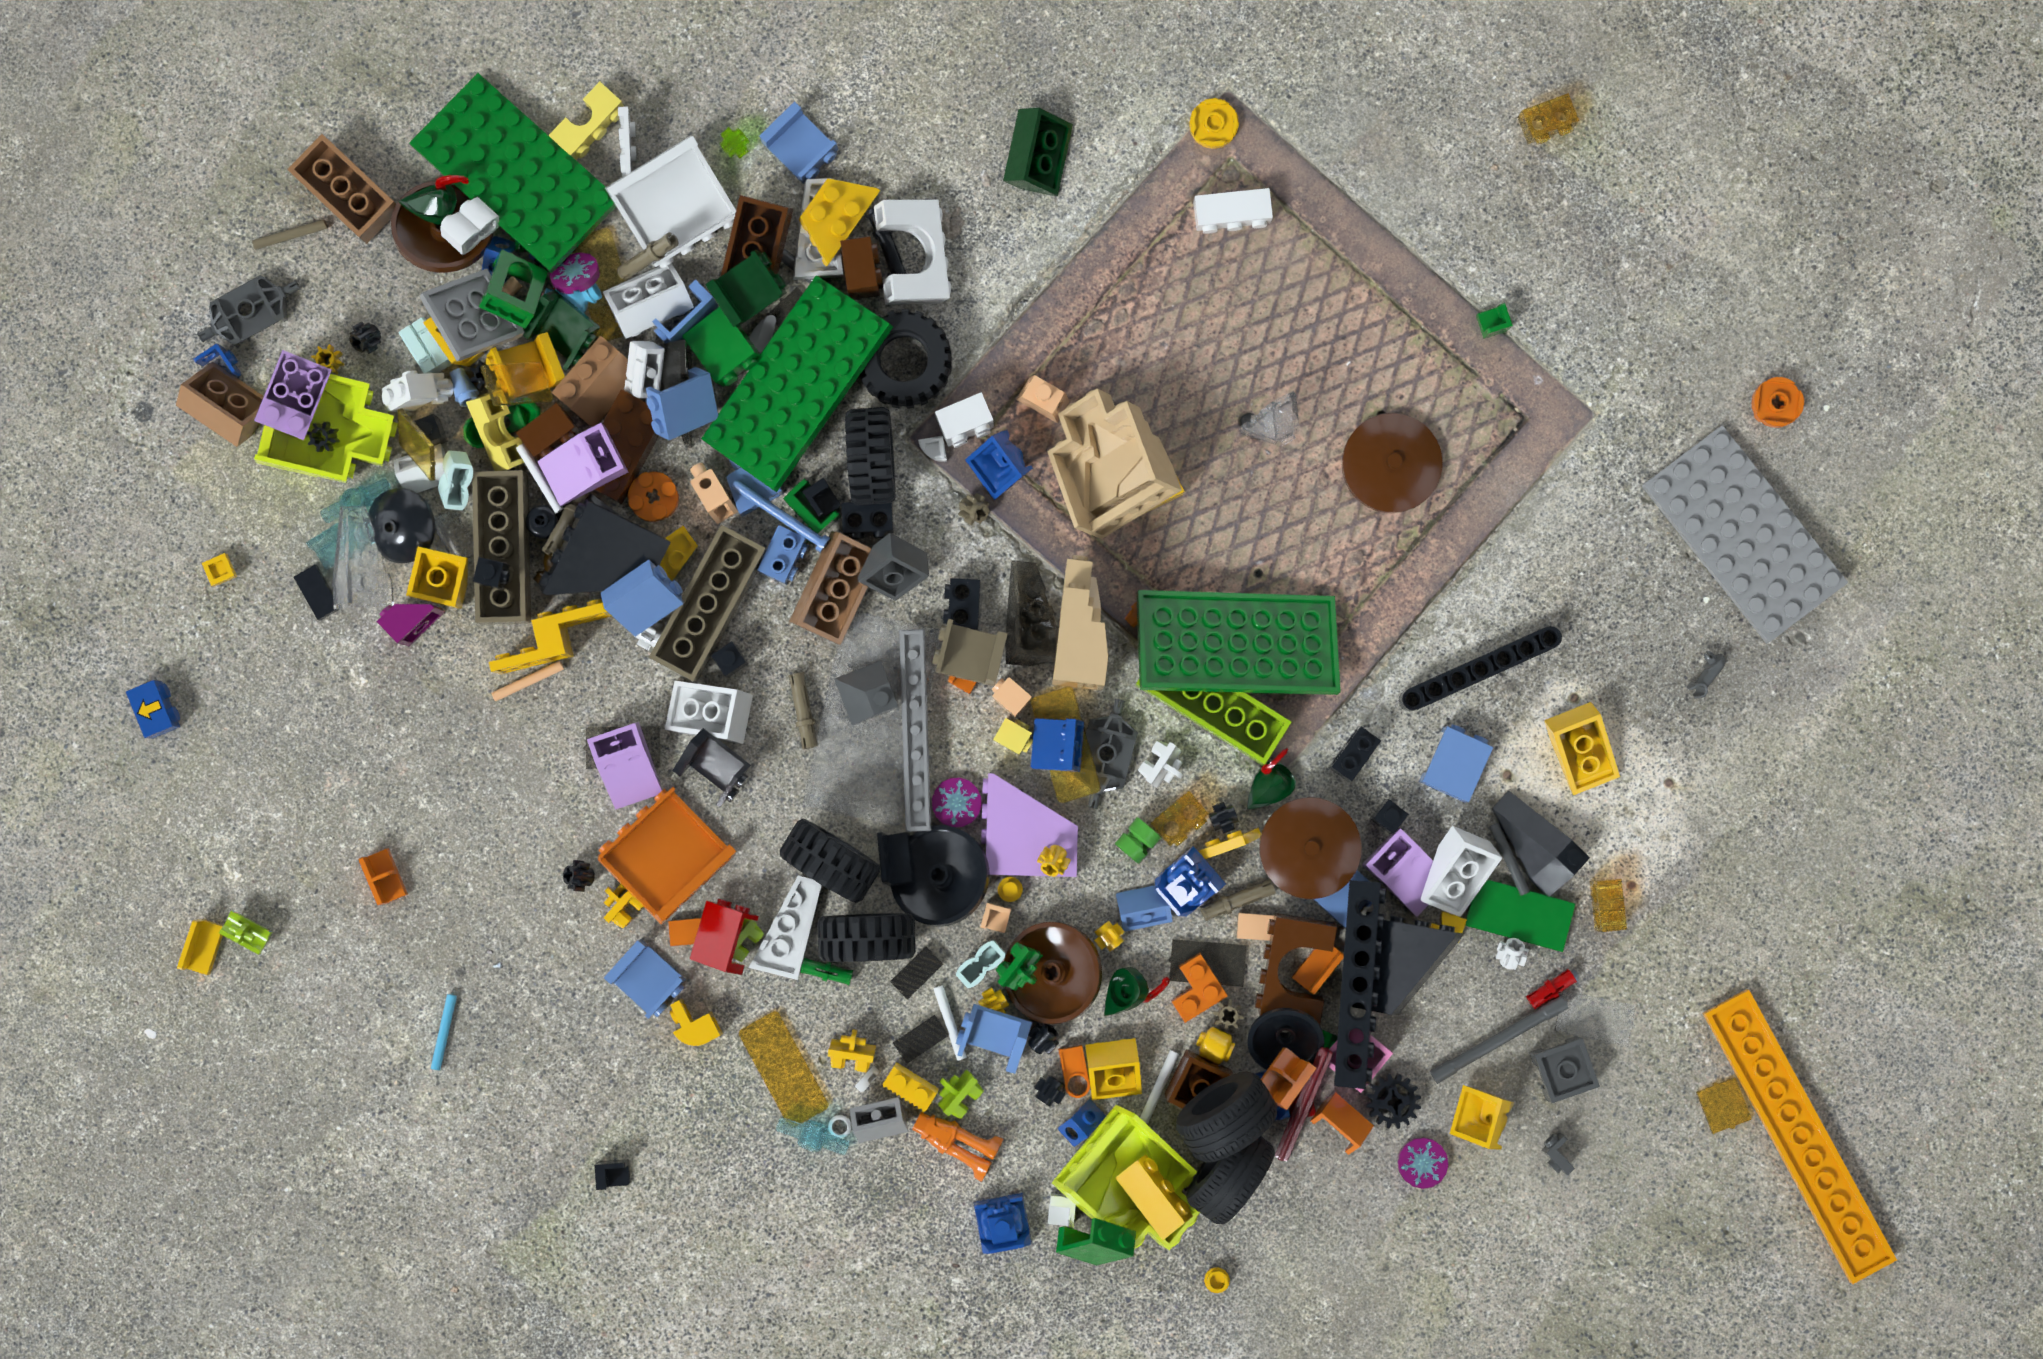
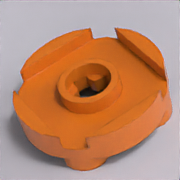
M1773 377L1759 384L1753 393L1751 401L1755 419L1772 428H1781L1794 422L1801 415L1804 408V396L1801 390H1798L1792 380L1784 377ZM1776 396H1779V400L1784 402V405L1779 406L1778 409L1772 404V400Z
M654 471L644 472L630 485L628 503L639 518L648 522H658L670 517L675 512L679 503V494L674 482L667 475ZM657 490L660 500H654L653 504L649 503L648 493Z

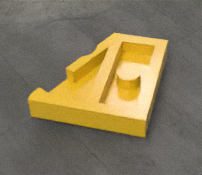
M1259 827L1245 833L1238 830L1228 834V839L1220 842L1219 838L1206 842V848L1198 852L1204 859H1208L1259 839L1261 832Z

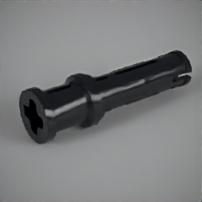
M874 208L864 213L865 217L870 220L874 231L872 235L879 241L891 274H907L892 235L894 232L877 231Z

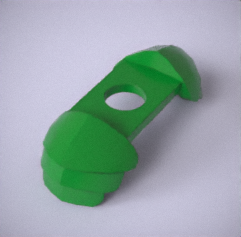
M522 398L513 400L514 405L508 407L510 414L505 415L510 419V426L507 428L509 433L522 429L541 415L540 408L536 403ZM471 417L465 422L463 427L464 439L472 447L483 448V442Z

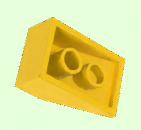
M1591 702L1544 720L1551 744L1573 795L1620 777L1601 714Z

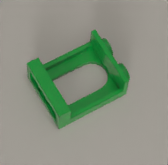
M502 249L492 264L494 270L487 291L481 298L478 307L525 329L535 314L548 271ZM507 273L530 284L525 301L502 291Z

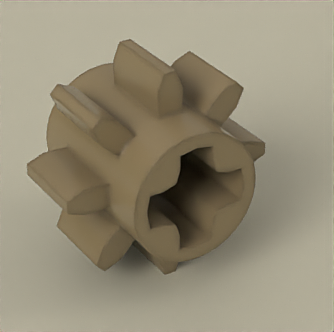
M978 493L974 497L967 494L959 503L960 512L958 515L963 517L964 521L970 525H973L974 521L981 524L989 515L988 506L990 503L985 501V497Z
M1231 999L1228 1000L1227 1005L1218 1002L1220 1008L1218 1011H1212V1014L1217 1015L1219 1018L1214 1024L1219 1025L1223 1023L1225 1031L1228 1030L1230 1025L1237 1029V1020L1244 1019L1237 1012L1241 1009V1005L1233 1007ZM1225 1009H1227L1228 1011H1234L1231 1014L1233 1018L1232 1020H1222V1017H1224L1223 1011Z

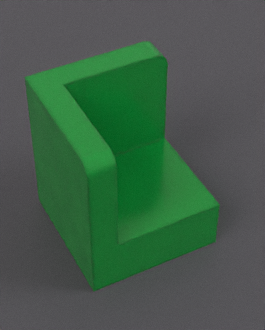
M1505 303L1499 304L1497 308L1476 315L1483 339L1507 332L1513 326Z

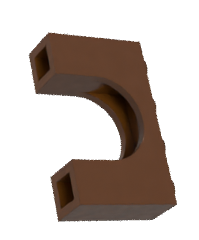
M1275 913L1274 920L1269 919L1267 934H1271L1270 944H1265L1263 959H1267L1266 968H1261L1259 983L1263 984L1262 991L1256 994L1255 1008H1258L1259 1016L1277 1008H1294L1308 1013L1320 1025L1324 1006L1323 997L1295 992L1286 988L1278 978V967L1282 958L1289 951L1296 948L1305 947L1333 952L1337 930L1335 922Z

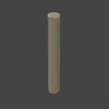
M325 219L252 240V244L255 250L328 229Z

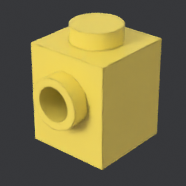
M1005 718L993 739L1018 755L1022 751L1027 753L1033 742V739L1030 738L1032 733L1028 731L1029 725L1018 719L1014 723Z

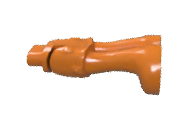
M923 1112L919 1114L912 1130L921 1134L922 1139H926L937 1148L939 1153H946L968 1165L973 1170L974 1177L980 1182L985 1178L992 1162L954 1144L956 1139L992 1160L995 1158L1004 1140L998 1136H994L989 1140L980 1138L960 1127L956 1121L935 1118L934 1114L929 1116Z

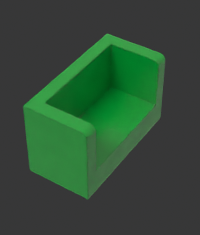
M804 478L783 499L815 533L821 536L841 516L834 510L820 519L802 492L811 486Z

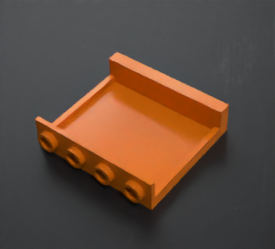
M674 787L669 791L663 789L654 798L656 801L654 805L650 808L645 806L636 815L638 819L632 825L629 823L625 824L617 832L619 837L614 842L608 840L598 850L601 853L598 856V861L661 925L731 860L737 852L730 844L727 846L675 793L676 789Z

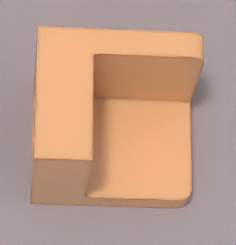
M987 902L980 928L1005 933L1011 908Z

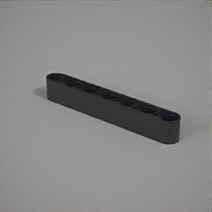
M1554 626L1539 629L1404 690L1399 696V705L1403 710L1409 712L1421 709L1556 648L1562 641V634ZM1546 631L1553 635L1554 640L1551 645L1546 644L1543 640V634ZM1522 642H1527L1530 645L1531 652L1529 655H1524L1521 652L1520 645ZM1500 652H1504L1508 656V663L1505 666L1499 664L1497 660ZM1477 662H1481L1485 666L1486 670L1483 676H1479L1474 670ZM1455 672L1461 674L1463 678L1460 686L1454 685L1451 680ZM1431 683L1439 685L1440 693L1438 696H1432L1429 693L1428 689ZM1408 693H1413L1417 697V704L1414 707L1406 703Z

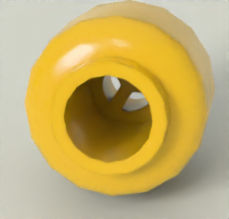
M1210 1027L1207 1033L1201 1031L1196 1045L1200 1047V1057L1219 1065L1223 1061L1228 1062L1235 1043L1232 1042L1230 1034L1215 1027Z

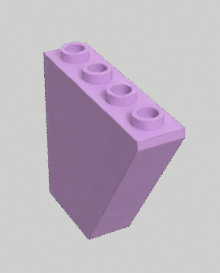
M988 773V778H983V793L988 794L987 804H982V819H987V829H982L981 844H986V857L990 875L1048 876L1042 872V864L1037 862L1038 857L1045 846L1050 848L1052 845H1059L1066 850V858L1071 859L1064 874L1058 873L1057 876L1077 877L1078 826L997 775Z

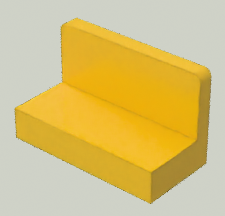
M204 919L193 920L177 969H189L201 974L210 975L223 935L219 934L223 925Z

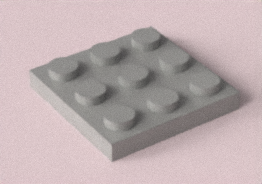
M488 269L424 291L420 295L421 301L457 362L520 338L525 333L522 327L478 307L491 279Z

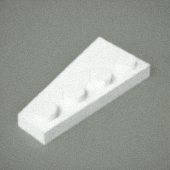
M618 107V116L621 124L619 140L622 177L632 172V161H637L636 146H631V137H636L635 122L630 120L628 107Z
M827 178L807 179L805 181L801 215ZM800 223L793 280L814 279L816 275L820 278L842 277L843 268L840 249L829 265L825 266L817 247L813 246L808 232L804 230Z
M797 876L749 968L795 980L799 979L822 888L821 884L811 878Z

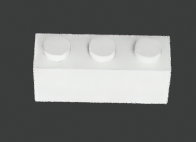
M1269 188L1198 195L1194 197L1193 201L1196 231L1203 230L1204 234L1215 233L1221 228H1227L1228 231L1241 230L1242 226L1252 225V228H1264L1268 223H1271L1273 218Z

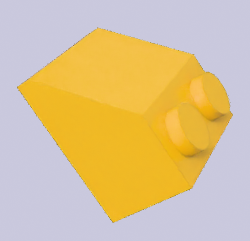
M418 547L406 596L462 609L468 585V558Z
M1136 1038L1085 1045L1092 1100L1142 1094Z

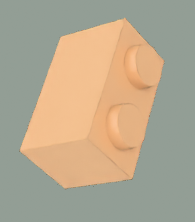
M1010 677L1006 681L1001 678L992 688L994 692L992 698L1015 718L1032 699V696Z

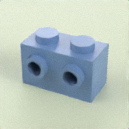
M778 525L757 571L787 585L789 580L793 581L799 568L795 566L799 558L803 559L809 548V545L806 544L808 540L802 535Z

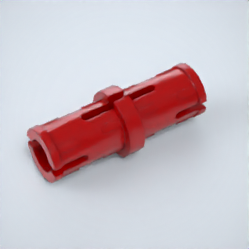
M1566 969L1552 980L1544 981V985L1527 995L1526 998L1535 1010L1551 998L1559 997V993L1576 983L1577 980L1571 971Z

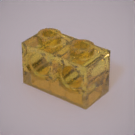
M1569 93L1524 109L1517 117L1527 143L1536 142L1537 145L1547 142L1551 139L1550 136L1557 133L1560 136L1571 133L1579 122ZM1555 113H1563L1566 121H1559ZM1532 121H1539L1543 129H1535Z
M1187 791L1151 821L1150 825L1168 846L1175 844L1177 847L1188 838L1186 833L1190 829L1198 830L1207 822L1205 817L1209 813L1192 793ZM1187 805H1193L1197 810V815L1192 820L1186 819L1183 814V810ZM1169 821L1175 822L1178 826V831L1173 836H1168L1164 831V826Z
M1612 878L1590 881L1595 931L1627 930L1622 879Z

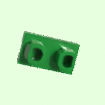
M1017 942L1010 952L1015 957L1014 961L1011 964L1003 961L995 969L1000 977L997 982L1002 987L1007 986L1015 991L1018 987L1023 988L1026 982L1032 985L1036 983L1037 978L1033 975L1037 969L1035 965L1043 956L1038 950Z

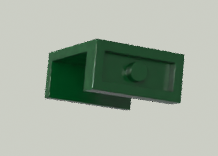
M754 250L750 253V257L718 279H712L705 284L733 327H739L787 294L784 288L787 286L784 279L779 273L775 275L770 267L772 262L765 252L761 253L759 250Z
M552 290L541 296L533 318L527 327L523 328L525 332L523 336L528 340L536 335L548 332L553 347L567 358L563 369L567 371L575 366L587 349L598 339L596 334L600 326L556 290Z

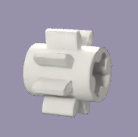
M432 373L438 398L431 402L432 404H444L453 395V383L450 379L444 378V373Z
M656 622L635 637L639 639L637 645L648 651L651 646L655 647L663 632L661 630L663 625Z
M1508 938L1506 943L1500 941L1496 959H1500V964L1503 967L1516 970L1518 964L1525 966L1529 949L1525 948L1524 943L1519 939Z

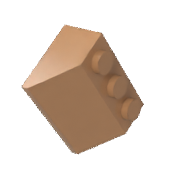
M600 336L551 393L587 424L594 427L608 414L620 390L625 389L628 359Z
M212 361L181 384L176 406L238 447L250 438L261 424L254 421L264 396Z

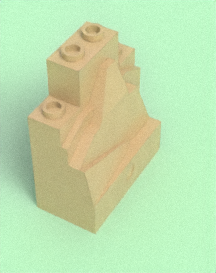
M1097 388L1096 390L1089 391L1085 397L1069 404L1066 409L1058 413L1067 439L1059 441L1055 447L1047 452L1075 529L1103 539L1182 491L1173 465L1159 437L1152 434L1140 407L1128 401L1115 406L1111 395Z
M1073 555L1072 559H1067L1052 685L1102 691L1105 686L1108 663L1105 623H1101V603L1097 578L1091 577L1093 562L1088 561L1086 556Z

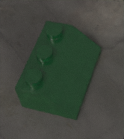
M1041 108L1018 109L1003 181L1019 189L1058 196L1073 124Z

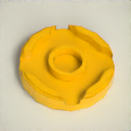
M1218 98L1205 99L1200 102L1192 111L1189 121L1190 133L1195 141L1203 147L1211 149L1222 148L1231 143L1237 134L1239 126L1238 114L1227 101Z

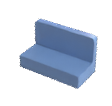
M1155 885L1116 893L1124 932L1173 922L1171 907L1155 890Z

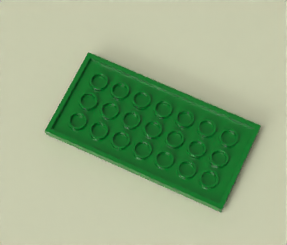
M479 73L409 142L410 146L443 176L459 175L468 178V184H463L462 182L452 184L470 200L476 197L481 199L499 216L498 225L551 273L616 208L615 203L605 189L606 186L561 148Z
M816 275L757 358L758 363L747 372L719 412L717 419L711 423L701 439L777 493L890 333L893 326Z
M1138 590L1136 593L1140 690L1338 695L1341 692L1335 596Z

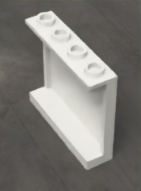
M693 136L687 137L605 187L643 250L647 248L650 242L659 240L668 232L677 237L678 246L667 252L660 261L653 262L652 265L654 267L659 265L661 268L666 267L674 261L672 257L680 252L682 255L687 254L695 248L694 243L701 239L703 242L710 240L716 236L715 230L722 226L724 229H727L734 222L736 209L699 150L698 143Z

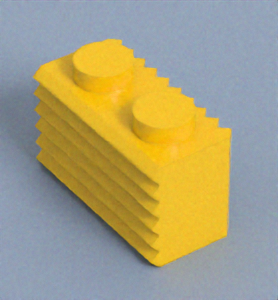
M897 1062L883 1083V1087L892 1090V1093L896 1092V1096L900 1095L901 1098H905V1101L909 1100V1104L913 1103L914 1106H918V1109L922 1108V1112L928 1109L939 1088Z

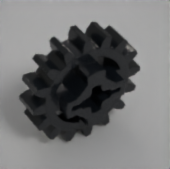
M1386 1073V1080L1378 1076L1377 1081L1379 1084L1371 1083L1370 1087L1373 1089V1092L1366 1093V1096L1371 1101L1365 1103L1368 1108H1373L1369 1115L1371 1117L1378 1116L1376 1123L1379 1125L1385 1121V1127L1388 1129L1392 1123H1394L1397 1129H1400V1122H1404L1407 1126L1410 1125L1408 1118L1410 1116L1415 1119L1417 1118L1413 1112L1414 1109H1421V1106L1416 1104V1100L1421 1099V1096L1414 1094L1418 1087L1416 1085L1409 1086L1411 1080L1408 1077L1401 1081L1402 1076L1399 1073L1396 1074L1395 1079L1392 1078L1390 1073ZM1396 1084L1403 1086L1408 1093L1400 1094ZM1385 1087L1383 1095L1378 1097L1379 1092ZM1392 1093L1399 1099V1101L1395 1102L1394 1108L1388 1103L1392 1099ZM1405 1105H1409L1406 1112L1402 1114L1401 1111ZM1379 1109H1388L1391 1117L1384 1116Z

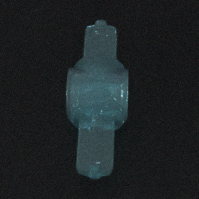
M383 478L365 488L363 485L357 488H349L339 496L340 501L320 511L321 516L326 523H330L345 514L352 516L356 513H363L372 505L373 500L381 493L390 490L391 486ZM355 495H360V504L353 507L351 505L352 498Z
M780 1117L776 1126L778 1132L798 1138V1145L809 1151L819 1152L822 1148L841 1155L847 1153L849 1141L828 1134V1127L819 1122L806 1120L804 1124Z

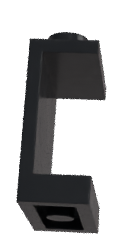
M702 728L689 742L672 771L679 777L690 766L724 792L716 804L720 808L726 801L731 803L737 796L739 790L736 788H740L749 776L746 775V772L751 765Z

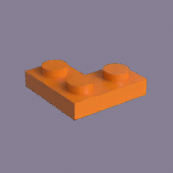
M1201 953L1179 965V968L1192 987L1172 999L1171 1002L1185 1023L1228 997Z

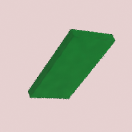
M1486 880L1469 904L1465 926L1563 952L1576 903L1547 897L1546 895L1531 891L1520 896L1517 887Z

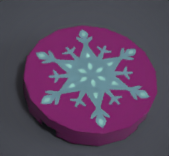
M573 253L553 273L550 272V279L557 291L565 294H574L573 291L580 290L582 292L593 286L600 276V268L596 258L592 255Z
M950 778L943 781L935 789L932 797V809L935 816L943 824L952 827H964L972 823L979 815L982 807L981 795L977 787L963 778Z
M1425 1137L1413 1138L1406 1142L1400 1149L1397 1157L1398 1171L1402 1178L1411 1186L1421 1189L1432 1188L1439 1184L1445 1177L1449 1165L1447 1154L1443 1147L1433 1139Z

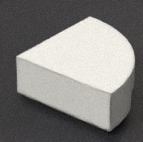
M943 436L918 440L922 451L929 458L940 462L947 461Z
M873 1065L857 1082L855 1087L860 1092H864L879 1075L880 1071Z

